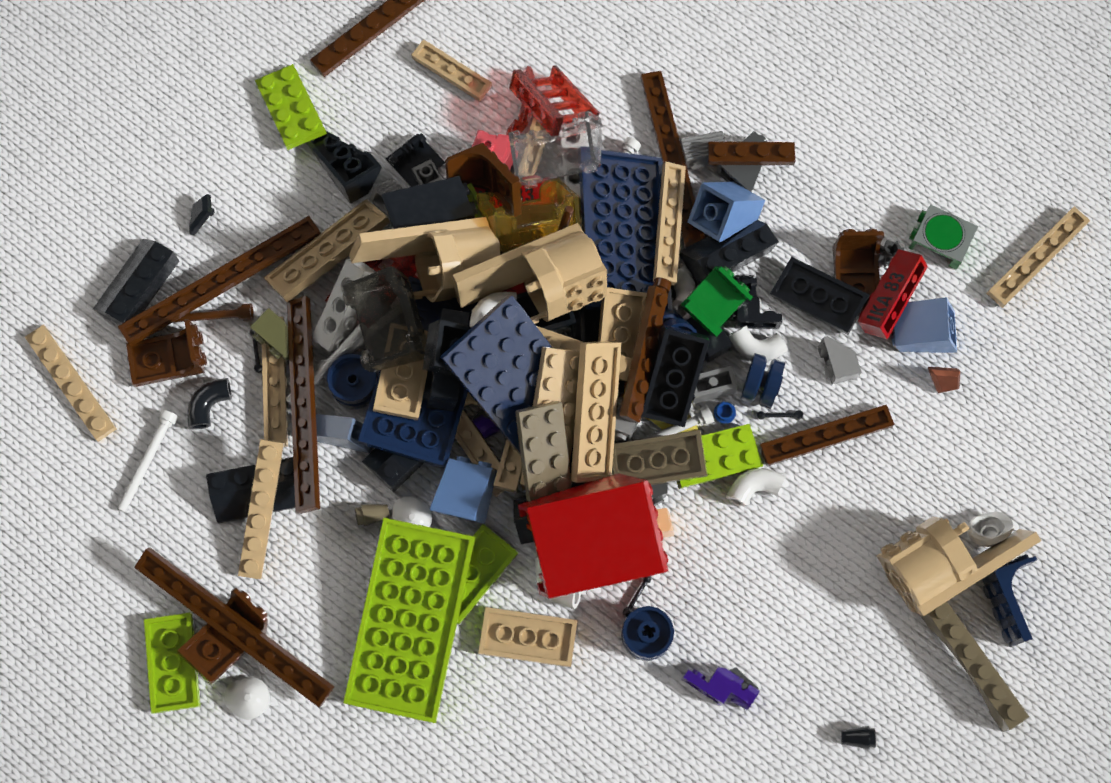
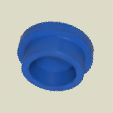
M720 402L715 406L713 415L719 423L728 424L734 420L736 410L731 403Z

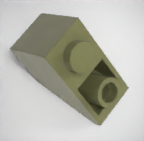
M268 308L250 326L254 333L252 337L261 345L267 344L270 347L268 351L277 359L282 357L287 361L289 359L288 326L284 320Z

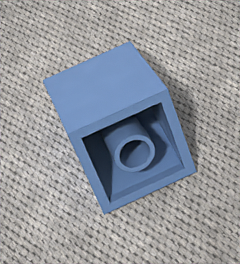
M704 182L700 186L688 223L715 240L722 242L757 221L765 199L735 182Z
M948 298L908 302L894 327L895 332L891 333L893 346H896L899 352L957 353L955 310Z
M457 456L456 460L449 458L430 510L485 524L497 470L491 468V463L479 461L478 465L470 463V459Z

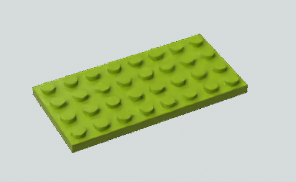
M383 518L344 704L431 723L437 722L475 536Z

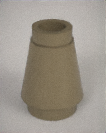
M360 504V507H355L357 525L365 527L381 521L383 518H389L388 505Z

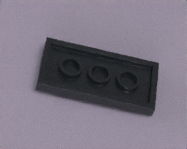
M792 256L770 293L771 297L849 335L870 298L869 294Z

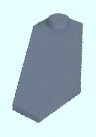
M316 414L317 442L370 453L372 448L357 443L363 426L361 422L352 417Z

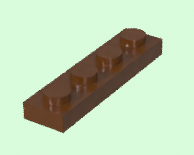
M708 142V165H795L796 162L795 142Z

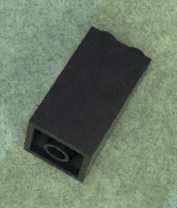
M459 176L381 194L394 229L473 219L478 214L474 201L469 202L467 196L470 195L467 183H462Z

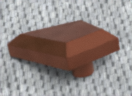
M928 367L938 393L960 389L959 369Z

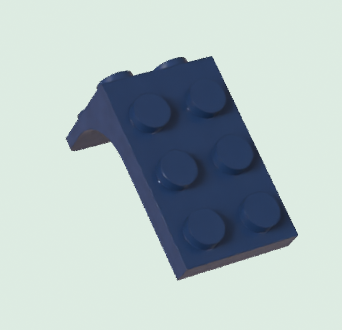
M1028 554L1015 558L982 579L984 594L991 600L994 607L992 608L993 615L1000 622L1003 629L1001 630L1002 637L1006 643H1009L1010 647L1033 639L1012 589V580L1015 572L1038 560L1036 556L1029 558Z

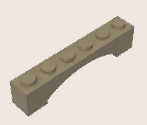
M948 602L940 605L925 616L920 615L931 632H934L965 669L984 699L990 715L1002 732L1012 730L1029 718L1027 712Z

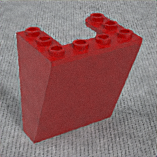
M617 473L518 505L520 516L527 515L529 524H526L527 529L532 531L542 572L538 576L539 579L543 580L537 583L540 595L550 599L668 572V556L663 549V534L658 527V512L653 505V489L648 480Z

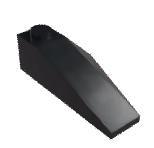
M326 131L327 134L306 142V144L339 191L352 204L369 194L382 167L371 153L367 151L362 152L355 145L347 144L341 141L340 137Z
M376 448L362 461L393 493L424 464V462Z

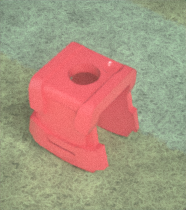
M478 130L472 147L484 143L491 152L496 153L498 159L505 163L511 171L515 160V151H513V141L509 135H490L485 131Z

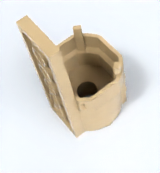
M481 217L359 233L349 253L352 264L415 255V268L423 291L412 292L413 298L417 300L422 299V296H426L431 302H439L456 298L453 274L501 254L498 238L495 237L490 229L487 218Z
M578 223L453 274L456 298L461 308L476 303L492 293L502 292L524 282L527 293L539 312L538 315L530 318L534 324L539 322L538 319L542 318L545 321H550L573 310H579L589 303L598 302L607 296V269L601 261L593 240L583 232Z
M932 516L918 525L916 531H908L900 536L901 540L894 545L890 543L881 548V553L877 555V558L889 582L902 597L909 610L925 616L1041 542L1040 537L1035 531L1018 529L1002 542L991 546L972 558L959 535L969 530V526L963 522L957 528L952 529L947 518L943 519Z

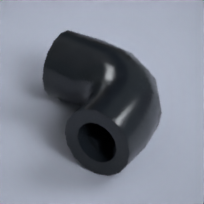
M228 378L217 379L203 384L194 392L188 404L187 419L189 429L198 430L210 427V410L212 406L220 401L232 399Z

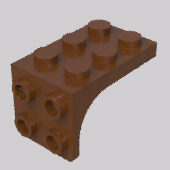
M484 143L446 158L447 179L459 176L462 183L466 182L467 185L472 183L473 187L489 191L514 218L522 214L521 205L523 201L520 195L522 184L519 177L514 175L508 166L498 159L496 153L491 152Z
M846 229L840 232L832 247L834 278L869 295L874 293L880 281L879 251L884 238V232L877 229H867L865 231Z
M185 319V329L182 331L144 339L132 347L126 343L132 385L138 387L205 373L204 365H207V358L205 352L201 351V344H204L202 332L198 331L197 325L193 324L190 319Z
M237 588L231 590V596L226 605L266 634L268 615L265 610L260 606L256 607L250 602L251 598L245 591H239ZM208 623L177 650V653L209 685H212L246 653Z

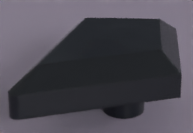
M206 194L193 204L189 234L195 236L209 216L214 215L215 210L211 205V195Z

